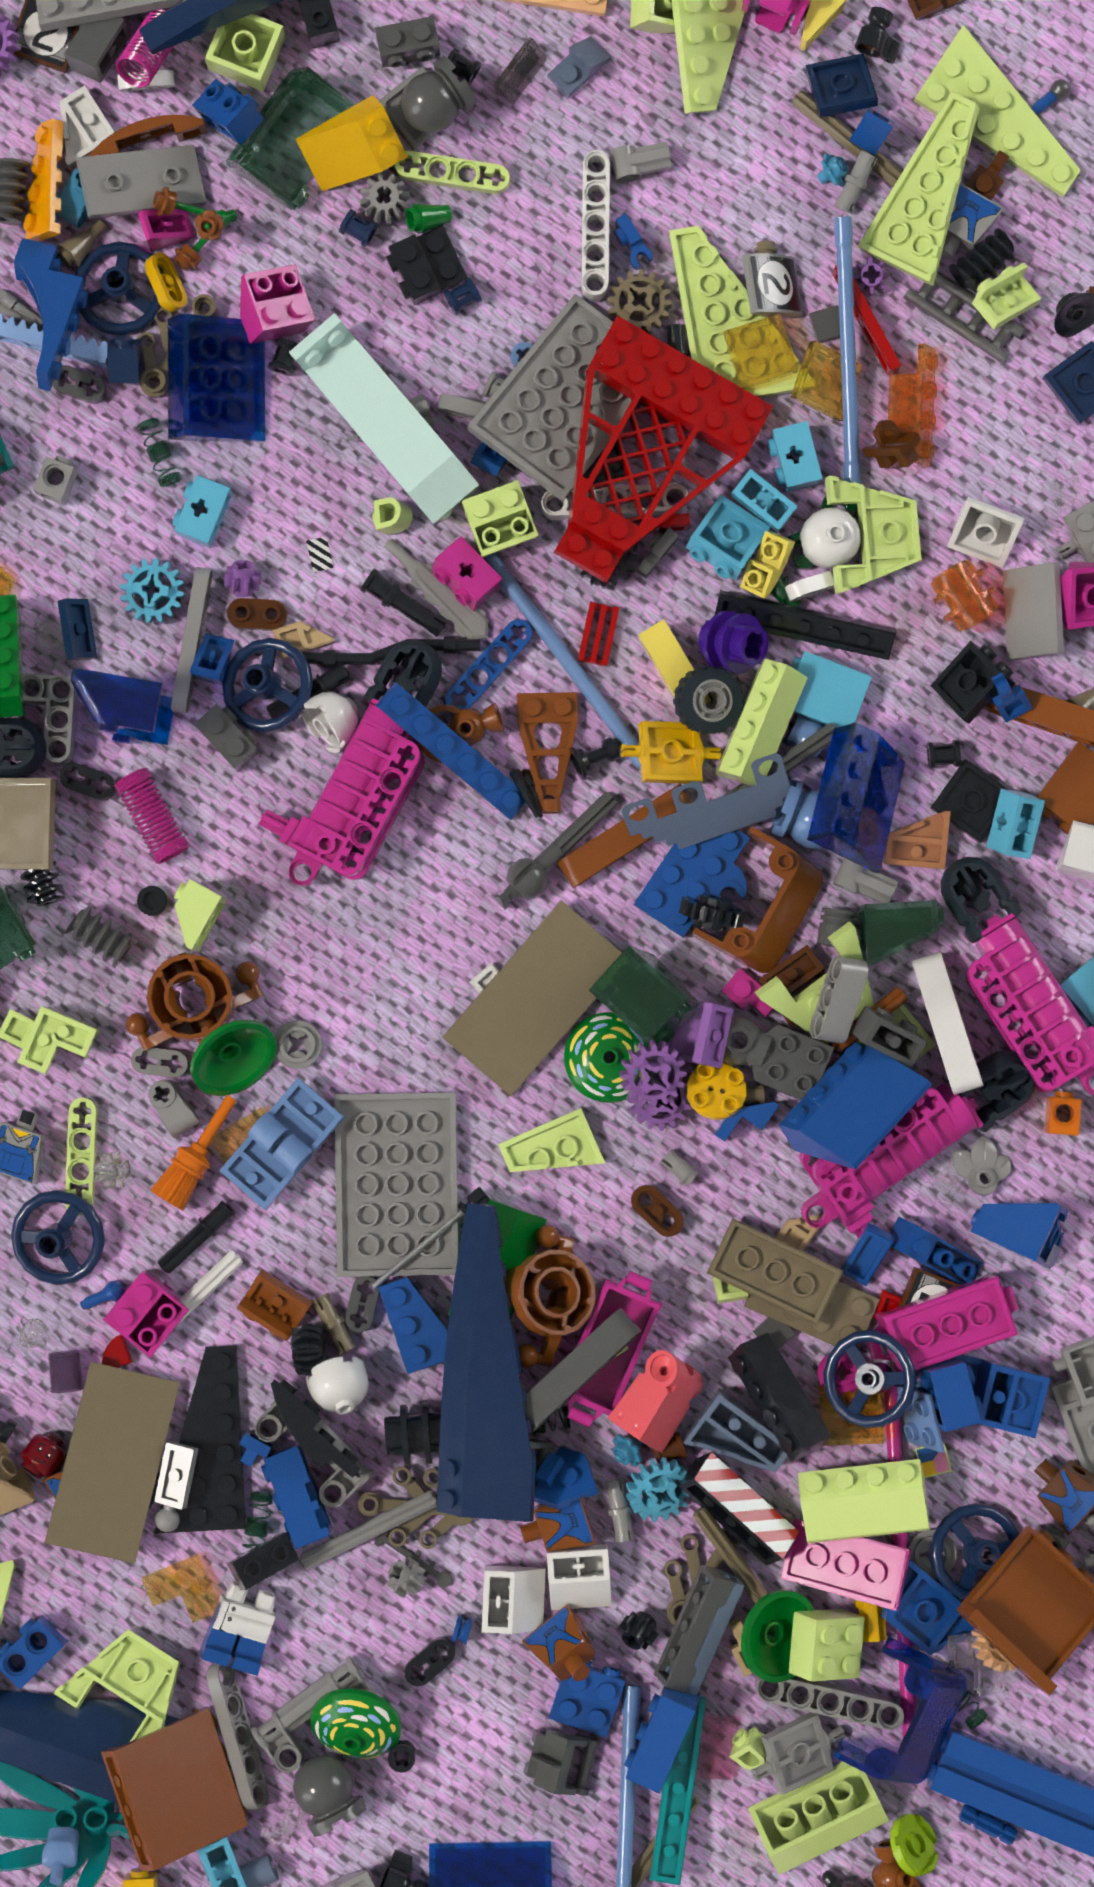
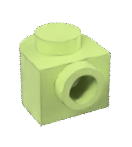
M391 497L374 501L372 518L377 531L391 535L402 532L410 526L413 514L407 504Z
M755 1727L748 1731L741 1728L732 1739L733 1747L729 1757L747 1770L766 1763V1752L761 1738L765 1734Z

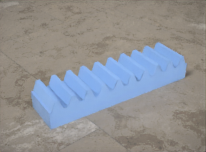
M0 314L1 341L38 351L42 350L43 330L40 329L37 323H33L30 327L26 320L22 319L18 324L14 317H10L7 321ZM71 333L70 351L67 357H63L108 369V344L106 341H103L99 346L94 338H91L87 343L83 335H80L76 340Z

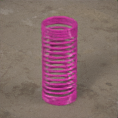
M166 10L150 11L139 29L158 17L157 15L162 14L158 12H165ZM139 29L116 62V69L120 77L128 84L138 88L146 87L151 83L174 47L172 46L160 51L161 53L157 52L150 55L143 49L145 48L150 52L145 45V41H142L143 38L140 37ZM140 51H142L143 53H145L146 55H148L151 59H149L147 56L143 55ZM124 59L126 60V63L128 64V66H129L134 72H136V73L139 74V75L148 77V78H142V77H140V76H137V75L134 74L133 72H131V71L129 70V68L126 66ZM128 59H129V61H130L137 69H139L140 71L146 72V73H148V74L140 73L139 71H137L136 69H134V68L130 65V63L128 62ZM132 60H135L136 63L144 67L146 70L141 69ZM122 62H123L124 67L127 69V71H128L131 75H133L134 77H136V78H138V79L147 80V81H139V80H136V79H134L133 77H131V76L124 70V68H123V66H122Z
M141 768L118 780L114 787L119 796L122 797L121 801L125 802L126 810L130 811L129 815L135 821L134 824L138 825L137 830H140L139 834L143 835L144 843L148 844L147 848L153 854L152 858L156 861L155 863L161 864L180 855L190 845H188L185 836H181L183 832H177L180 827H175L177 825V822H173L175 818L171 817L172 813H167L170 808H165L167 806V803H163L165 799L161 798L162 794H157L160 790L155 789L157 785L153 784L155 780L151 779L150 771H148V768ZM154 832L150 836L145 837L147 834ZM160 841L156 845L151 846L153 843ZM162 846L158 850L153 851L155 848Z

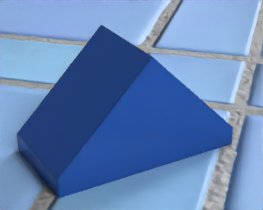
M868 108L849 141L875 156L893 128L894 122L872 108Z
M205 633L190 668V674L194 679L222 685L230 661L234 640Z

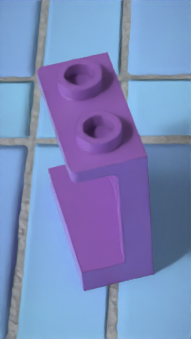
M662 995L652 1040H654L657 1047L664 1041L668 1045V1050L672 1047L676 1048L678 1052L677 1057L681 1056L684 1062L721 1068L734 1009L715 1003H701Z

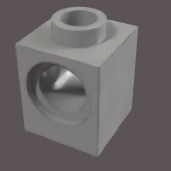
M56 456L55 460L46 457L33 491L40 497L66 506L78 475L77 470L72 466L73 462L61 456ZM54 473H64L62 483L59 485L50 484V478Z

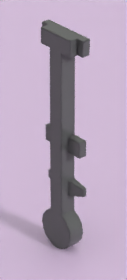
M390 1530L380 1534L374 1544L378 1547L384 1542L406 1558L410 1557L417 1561L419 1566L425 1569L424 1577H427L429 1574L436 1577V1582L440 1587L446 1588L451 1584V1574L447 1571L439 1572L434 1569L435 1561L428 1565L419 1557L422 1552L419 1550L412 1554L402 1546L395 1547L391 1545L389 1537H387Z

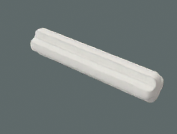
M232 1250L227 1253L180 1298L181 1302L189 1309L180 1322L242 1265L243 1261L236 1252Z

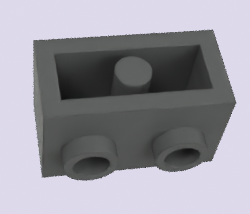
M434 16L375 27L382 68L388 66L392 68L400 67L413 61L425 62L441 56Z
M118 17L81 24L74 38L70 39L65 47L64 55L70 69L101 83L131 36L125 20Z
M216 704L194 725L232 767L239 772L260 753L255 747L259 741L247 728L242 732L234 724L239 719L227 706L221 710Z
M865 1005L850 1032L864 1044L912 1068L927 1043L925 1039L916 1033L918 1027L905 1019H902L900 1023L893 1020L894 1015L879 1006L877 1010H874Z

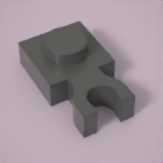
M668 528L665 533L659 531L649 544L652 550L637 567V572L646 579L676 543L679 535L671 528Z

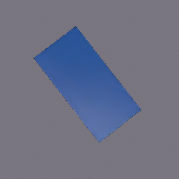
M868 1222L840 1268L843 1270L842 1274L867 1286L894 1243L895 1236Z

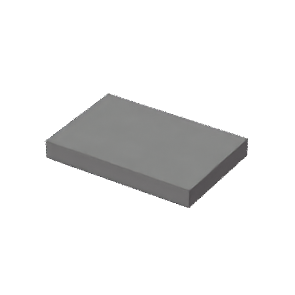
M1050 562L1003 570L1007 660H1021L1064 653L1060 564Z

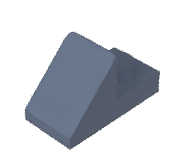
M590 36L569 47V55L547 74V78L568 99L599 71L611 57Z

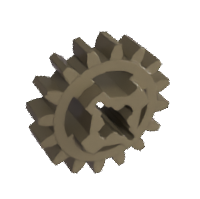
M643 269L639 270L638 276H634L630 270L627 272L626 280L620 276L617 278L619 287H610V293L614 297H608L607 304L614 307L608 310V315H618L651 334L653 325L658 329L662 328L660 318L664 320L669 318V313L664 309L672 307V301L665 300L670 296L671 291L670 289L662 290L665 281L664 279L657 282L654 281V272L645 277ZM635 285H645L646 287H636ZM623 294L627 304L621 310L619 300ZM656 296L659 299V309L657 312L652 305V301ZM636 298L638 301L645 299L644 307L640 304L635 307L634 299ZM643 318L645 321H634L632 319Z

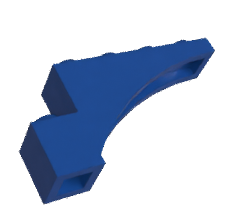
M22 238L14 259L16 280L22 281L28 289L42 320L43 341L36 374L38 389L51 391L54 380L58 381L61 376V361L63 356L67 357L71 347L70 336L72 332H77L80 321L78 314L80 309H85L87 305L88 291L84 289L83 277L61 272L62 259L58 257L57 246Z

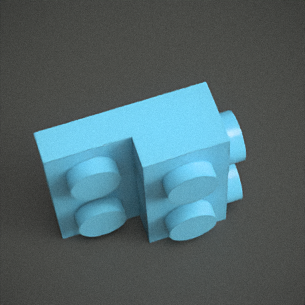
M720 494L685 548L690 550L689 554L695 561H706L713 565L715 572L724 579L731 577L736 580L760 545L764 532L769 531L771 527Z

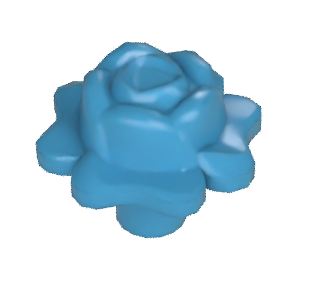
M828 153L824 154V160L821 161L823 171L817 174L818 180L822 184L831 181L834 185L843 187L845 185L844 179L849 171L845 160L839 156L829 155Z
M618 1434L613 1439L615 1447L612 1452L615 1454V1459L624 1465L630 1463L634 1467L638 1466L642 1461L639 1448L643 1445V1442L635 1437L631 1439L621 1434Z

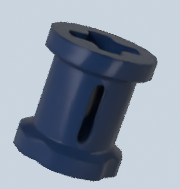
M350 209L340 225L339 233L342 235L347 233L361 241L362 246L367 247L376 233L378 224L364 220L356 215L355 210Z
M471 278L465 279V284L456 289L443 292L456 316L460 314V310L472 303L477 302L479 304L482 302V298ZM466 293L469 294V295L465 296L464 298H462V299H460V300H457V298L461 297L462 295H464V294H466Z

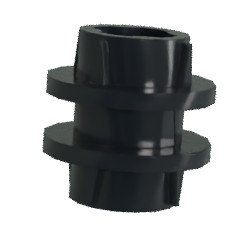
M428 1402L421 1404L422 1414L409 1415L407 1404L400 1405V1416L384 1417L388 1457L403 1456L405 1466H411L412 1455L425 1454L426 1463L433 1464V1453L439 1452L441 1412L430 1413Z

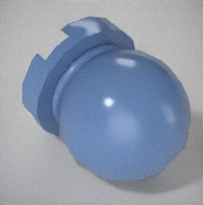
M791 778L784 804L777 808L776 816L771 825L770 835L781 839L785 833L789 832L794 842L808 849L818 850L831 846L839 840L845 827V812L839 800L826 791L811 790L804 793L802 790L803 782Z

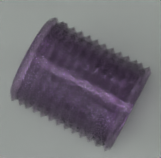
M79 1350L52 1352L47 1355L49 1356L48 1366L50 1367L51 1393H69L83 1390L81 1354H79Z

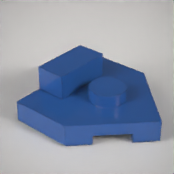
M559 1446L555 1454L548 1452L535 1475L538 1485L535 1488L534 1502L558 1510L570 1506V1502L584 1496L589 1498L599 1494L586 1455Z

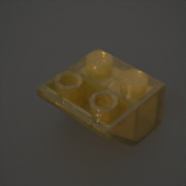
M817 1381L819 1416L832 1436L823 1446L885 1443L884 1427L864 1428L847 1422L833 1409L825 1393V1386H820V1382ZM856 1388L854 1394L848 1391L844 1392L841 1396L843 1402L848 1407L859 1388ZM881 1393L871 1394L861 1414L866 1416L883 1414Z

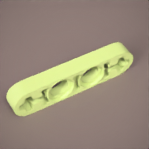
M405 151L408 157L395 164L397 175L401 179L411 182L489 194H501L508 189L510 184L508 170L499 164L415 151ZM407 159H411L413 165L422 167L421 161H426L424 166L425 176L420 175L421 170L419 168H411L410 172H405L404 167L400 165L406 164ZM435 163L443 164L446 167V173L443 177L435 178L429 173L430 167ZM464 168H471L475 171L476 176L471 182H463L458 176L459 172ZM480 170H485V177H494L495 173H500L501 179L505 181H500L498 186H493L492 180L483 178L484 185L479 184Z
M82 1097L75 1099L69 1107L65 1192L78 1195V1188L72 1190L71 1184H89V1190L82 1189V1198L87 1199V1202L93 1206L98 1109L93 1100ZM82 1102L86 1103L87 1108H91V1114L85 1116V1124L91 1123V1130L88 1128L74 1129V1122L81 1124V1115L76 1114L75 1109L81 1107ZM80 1132L86 1133L90 1137V1145L85 1150H79L74 1145V1137ZM80 1162L86 1164L89 1168V1175L84 1180H77L72 1172L73 1167Z

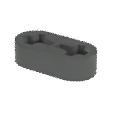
M62 365L61 377L68 373V377L75 381L76 384L65 383L64 387H60L61 383L59 380H54L52 386L57 392L89 404H97L104 400L107 389L100 377L67 365ZM93 382H96L100 392L93 393L92 397H90L88 391L81 388V385L92 386Z
M360 1276L352 1286L345 1321L348 1328L354 1332L366 1331L373 1322L380 1293L377 1287L374 1293H369L366 1302L361 1301L362 1291L358 1290V1285H363L365 1280L370 1281V1286L372 1287L371 1284L377 1280L373 1276ZM362 1305L365 1306L363 1316L368 1318V1322H363L360 1327L355 1326V1320L351 1319V1315L357 1314L359 1306Z

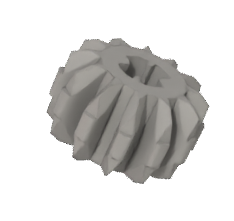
M382 173L378 174V182L368 178L367 184L369 188H361L360 193L365 198L359 201L360 207L366 208L364 212L365 217L370 218L374 216V222L377 224L381 222L383 217L389 226L392 224L391 216L393 215L397 220L401 221L403 219L401 211H406L409 208V204L405 201L410 199L409 191H403L405 182L399 181L395 183L396 178L393 174L388 177L387 181L384 180ZM385 195V198H387V195H389L390 202L385 204L383 200L380 203L379 197Z

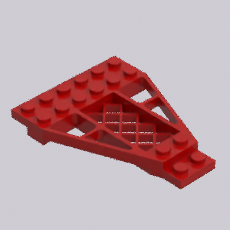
M618 315L585 371L586 379L568 527L553 552L605 583L609 580L620 558L631 550L634 545L744 460L773 408L769 403ZM593 378L631 399L618 425H611L590 412ZM637 403L643 406L642 408L634 409ZM649 412L653 426L639 429L635 415ZM657 415L666 419L669 423L659 424ZM628 419H630L633 431L620 434ZM588 423L606 432L610 440L588 479L583 477ZM675 427L679 442L666 445L662 430ZM683 430L689 433L686 439ZM655 432L659 446L646 449L642 435ZM635 437L639 451L626 454L622 440ZM695 437L733 458V460L707 480L682 465V459ZM616 443L619 456L607 459ZM680 448L673 463H671L668 450ZM661 452L665 467L652 470L648 455ZM641 457L645 471L632 474L628 460ZM622 462L626 476L612 479L608 465ZM602 468L606 481L593 484ZM667 472L659 488H657L654 475ZM674 475H680L698 486L659 518L652 517L656 506ZM648 477L652 491L638 495L634 480ZM628 482L632 496L618 500L614 485ZM608 487L612 501L602 504L598 503L594 490ZM653 497L644 513L640 500ZM634 502L638 517L624 518L620 505Z

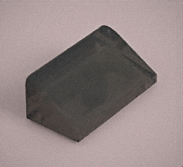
M530 37L526 40L495 82L496 94L512 105L515 104L547 60L546 55L533 38Z

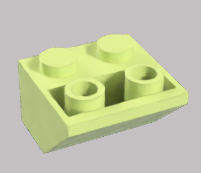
M518 480L462 500L465 516L482 558L539 537Z

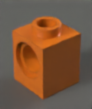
M1055 1091V1097H1047L1044 1133L1079 1136L1082 1099H1073L1074 1093ZM1062 1104L1066 1105L1070 1110V1116L1065 1122L1059 1121L1056 1117V1110Z

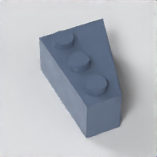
M718 1388L683 1439V1444L697 1446L712 1453L735 1458L740 1462L775 1473L788 1457L781 1449L778 1439L765 1421L720 1388Z

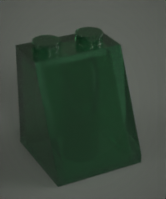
M938 900L876 903L860 906L858 910L863 961H866L868 967L938 932L940 925H944L943 907H938Z
M630 945L589 989L596 998L647 1044H649L650 1040H654L657 1047H659L662 1041L668 1043L674 1037V1031L682 1023L692 1018L695 1013L694 1009L700 1004L654 954Z

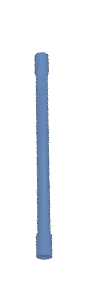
M843 216L834 218L835 246L837 248L845 459L843 472L844 481L862 484L859 457L852 268L853 227L852 217Z
M498 553L483 557L503 578L500 585L621 745H638L639 740L631 734L506 568V564ZM629 757L637 769L641 767L638 757Z
M624 1685L623 1735L616 1887H631L636 1783L625 1778L628 1768L623 1765L630 1749L635 1751L637 1749L638 1739H636V1735L638 1733V1718L641 1707V1686Z

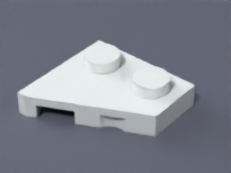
M85 85L60 101L63 119V139L65 140L66 149L65 161L70 169L77 165L76 160L78 157L89 156L104 139L114 133V130Z

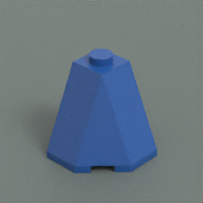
M1056 1203L983 1204L981 1209H977L972 1217L971 1226L973 1227L970 1232L1050 1269L1051 1266L1045 1262L1053 1245L1055 1244L1060 1247L1062 1244L1064 1233L1061 1232L1059 1225L1060 1221L1065 1222L1067 1219L1068 1210Z

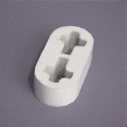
M158 70L148 86L139 88L128 84L119 74L117 75L119 91L175 87L173 70ZM133 72V73L136 74L137 76H140V77H142V78H148V77L139 75V74H137L136 72ZM128 73L131 77H133V78L136 79V80H139V81H147V80L138 79V78L134 77L133 75H131L130 73Z
M833 570L796 581L786 586L785 590L790 602L833 589Z

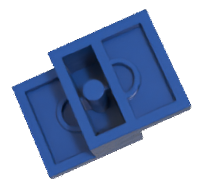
M965 1354L953 1357L966 1362V1366L970 1365L973 1370L975 1383L971 1385L974 1396H979L983 1408V1413L979 1414L981 1423L977 1424L1036 1438L1050 1378Z

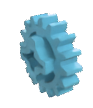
M154 558L152 565H149L145 559H142V567L140 568L132 564L133 574L124 573L123 576L128 582L119 586L122 591L126 592L125 595L120 597V600L123 603H130L125 610L128 613L136 611L134 618L137 621L145 616L146 623L150 625L153 618H157L159 623L162 624L164 621L163 616L166 614L170 618H174L171 610L173 608L181 610L182 606L179 604L178 599L186 597L184 592L179 591V588L185 586L184 581L175 580L180 575L178 570L169 572L171 568L170 563L166 561L161 567L158 558ZM147 574V577L141 582H136L141 576ZM161 574L170 580L172 587L161 583ZM155 582L159 593H154L153 598L150 600L146 590H150ZM133 595L144 599V609L136 604ZM165 600H169V602L164 607L158 609L159 604H161Z
M662 1457L660 1463H656L651 1458L650 1466L646 1467L641 1463L639 1465L641 1472L639 1474L635 1472L630 1474L634 1482L626 1483L629 1491L626 1497L634 1513H639L643 1520L650 1515L653 1522H656L659 1516H663L664 1520L667 1521L669 1513L673 1512L675 1515H679L678 1507H687L688 1503L685 1497L690 1496L679 1487L687 1471L684 1466L678 1464L677 1460L674 1459L669 1464L666 1457Z

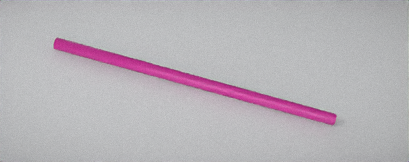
M892 1385L888 1391L884 1392L885 1412L892 1409L897 1403L898 1392L896 1385ZM901 1418L886 1425L888 1462L903 1461ZM907 1532L892 1534V1544L908 1549ZM897 1630L901 1708L904 1713L902 1723L903 1752L915 1753L919 1749L913 1643Z

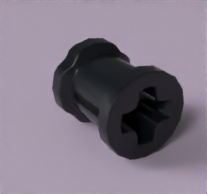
M454 48L448 56L449 60L456 66L452 72L457 77L465 79L470 86L479 73L482 63L478 60L473 62L461 55L459 49Z
M277 338L275 342L277 348L273 360L268 363L267 368L282 375L293 376L294 370L292 366L295 359L290 355L289 351L298 343L284 338Z
M953 740L952 743L936 745L928 742V767L933 769L937 765L949 764L960 767L959 741Z
M399 1740L397 1745L389 1751L388 1764L391 1769L403 1773L413 1767L416 1751L413 1743L409 1740ZM397 1751L400 1753L407 1751V1761L403 1758L399 1761L396 1760Z

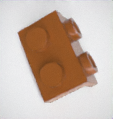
M262 1269L237 1306V1309L249 1320L256 1321L267 1328L272 1335L288 1341L292 1335L291 1332L300 1324L313 1302Z

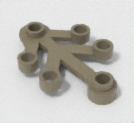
M201 294L194 298L192 302L194 313L175 342L171 327L173 321L172 313L162 307L159 309V314L165 312L169 314V318L165 322H160L157 314L154 317L159 325L165 354L158 366L153 350L156 346L155 337L150 332H143L138 336L141 342L145 337L152 339V343L148 347L141 344L146 370L141 375L140 387L147 396L160 397L168 391L171 385L186 382L200 384L205 380L206 373L200 365H192L186 371L169 373L175 363L205 357L215 360L221 356L222 347L215 340H210L205 345L186 348L202 323L212 319L216 314L217 307L211 296ZM203 304L210 306V311L206 314H202L199 311L200 306ZM211 345L218 347V352L214 355L207 352L208 347ZM200 370L202 372L201 377L193 379L191 377L192 371ZM153 378L160 379V385L156 388L150 386V380Z
M399 1466L395 1469L393 1473L394 1482L397 1485L403 1486L413 1498L425 1493L411 1477L409 1468ZM430 1468L424 1473L423 1481L426 1486L435 1488L438 1491V1481L430 1483L427 1480V1475L431 1472L438 1475V1469ZM400 1470L407 1472V1480L399 1481L396 1477L397 1472ZM366 1491L358 1499V1509L365 1516H374L379 1511L387 1512L410 1500L384 1499L375 1491ZM372 1499L375 1502V1508L372 1510L366 1509L364 1501ZM437 1507L405 1522L400 1527L393 1528L389 1533V1542L395 1547L403 1546L407 1537L431 1515H445L431 1530L426 1529L419 1536L420 1545L425 1549H431L436 1545L437 1539L454 1524L459 1526L467 1525L474 1518L437 1512ZM394 1532H401L404 1539L401 1542H395L392 1534ZM425 1534H431L434 1537V1542L425 1544L422 1538Z
M722 1526V1530L726 1534L727 1530ZM686 1534L683 1536V1539L681 1538L680 1545L686 1554L693 1585L700 1569L697 1552L699 1542L695 1535ZM688 1538H692L695 1541V1546L692 1549L684 1547V1541ZM736 1538L730 1540L735 1548L742 1544ZM716 1548L705 1565L718 1569L723 1558ZM671 1559L665 1563L664 1573L669 1578L673 1600L667 1607V1617L675 1626L679 1617L676 1614V1610L684 1605L690 1589L684 1595L680 1580L682 1573L681 1564L677 1560ZM670 1564H676L679 1567L678 1572L674 1575L667 1572Z

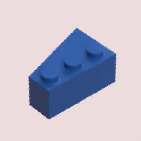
M405 1276L380 1285L378 1289L407 1374L445 1362L448 1327L409 1276Z
M295 1444L264 1458L265 1464L261 1466L267 1483L271 1482L275 1493L272 1496L278 1511H282L285 1520L284 1527L289 1539L293 1542L294 1548L298 1549L330 1536L333 1526L326 1508L319 1498L317 1485L301 1446Z
M663 1686L660 1695L654 1694L647 1710L652 1713L648 1723L642 1721L636 1735V1739L640 1740L636 1751L630 1749L623 1765L628 1768L626 1779L658 1794L660 1793L695 1714L700 1692L697 1695H692Z

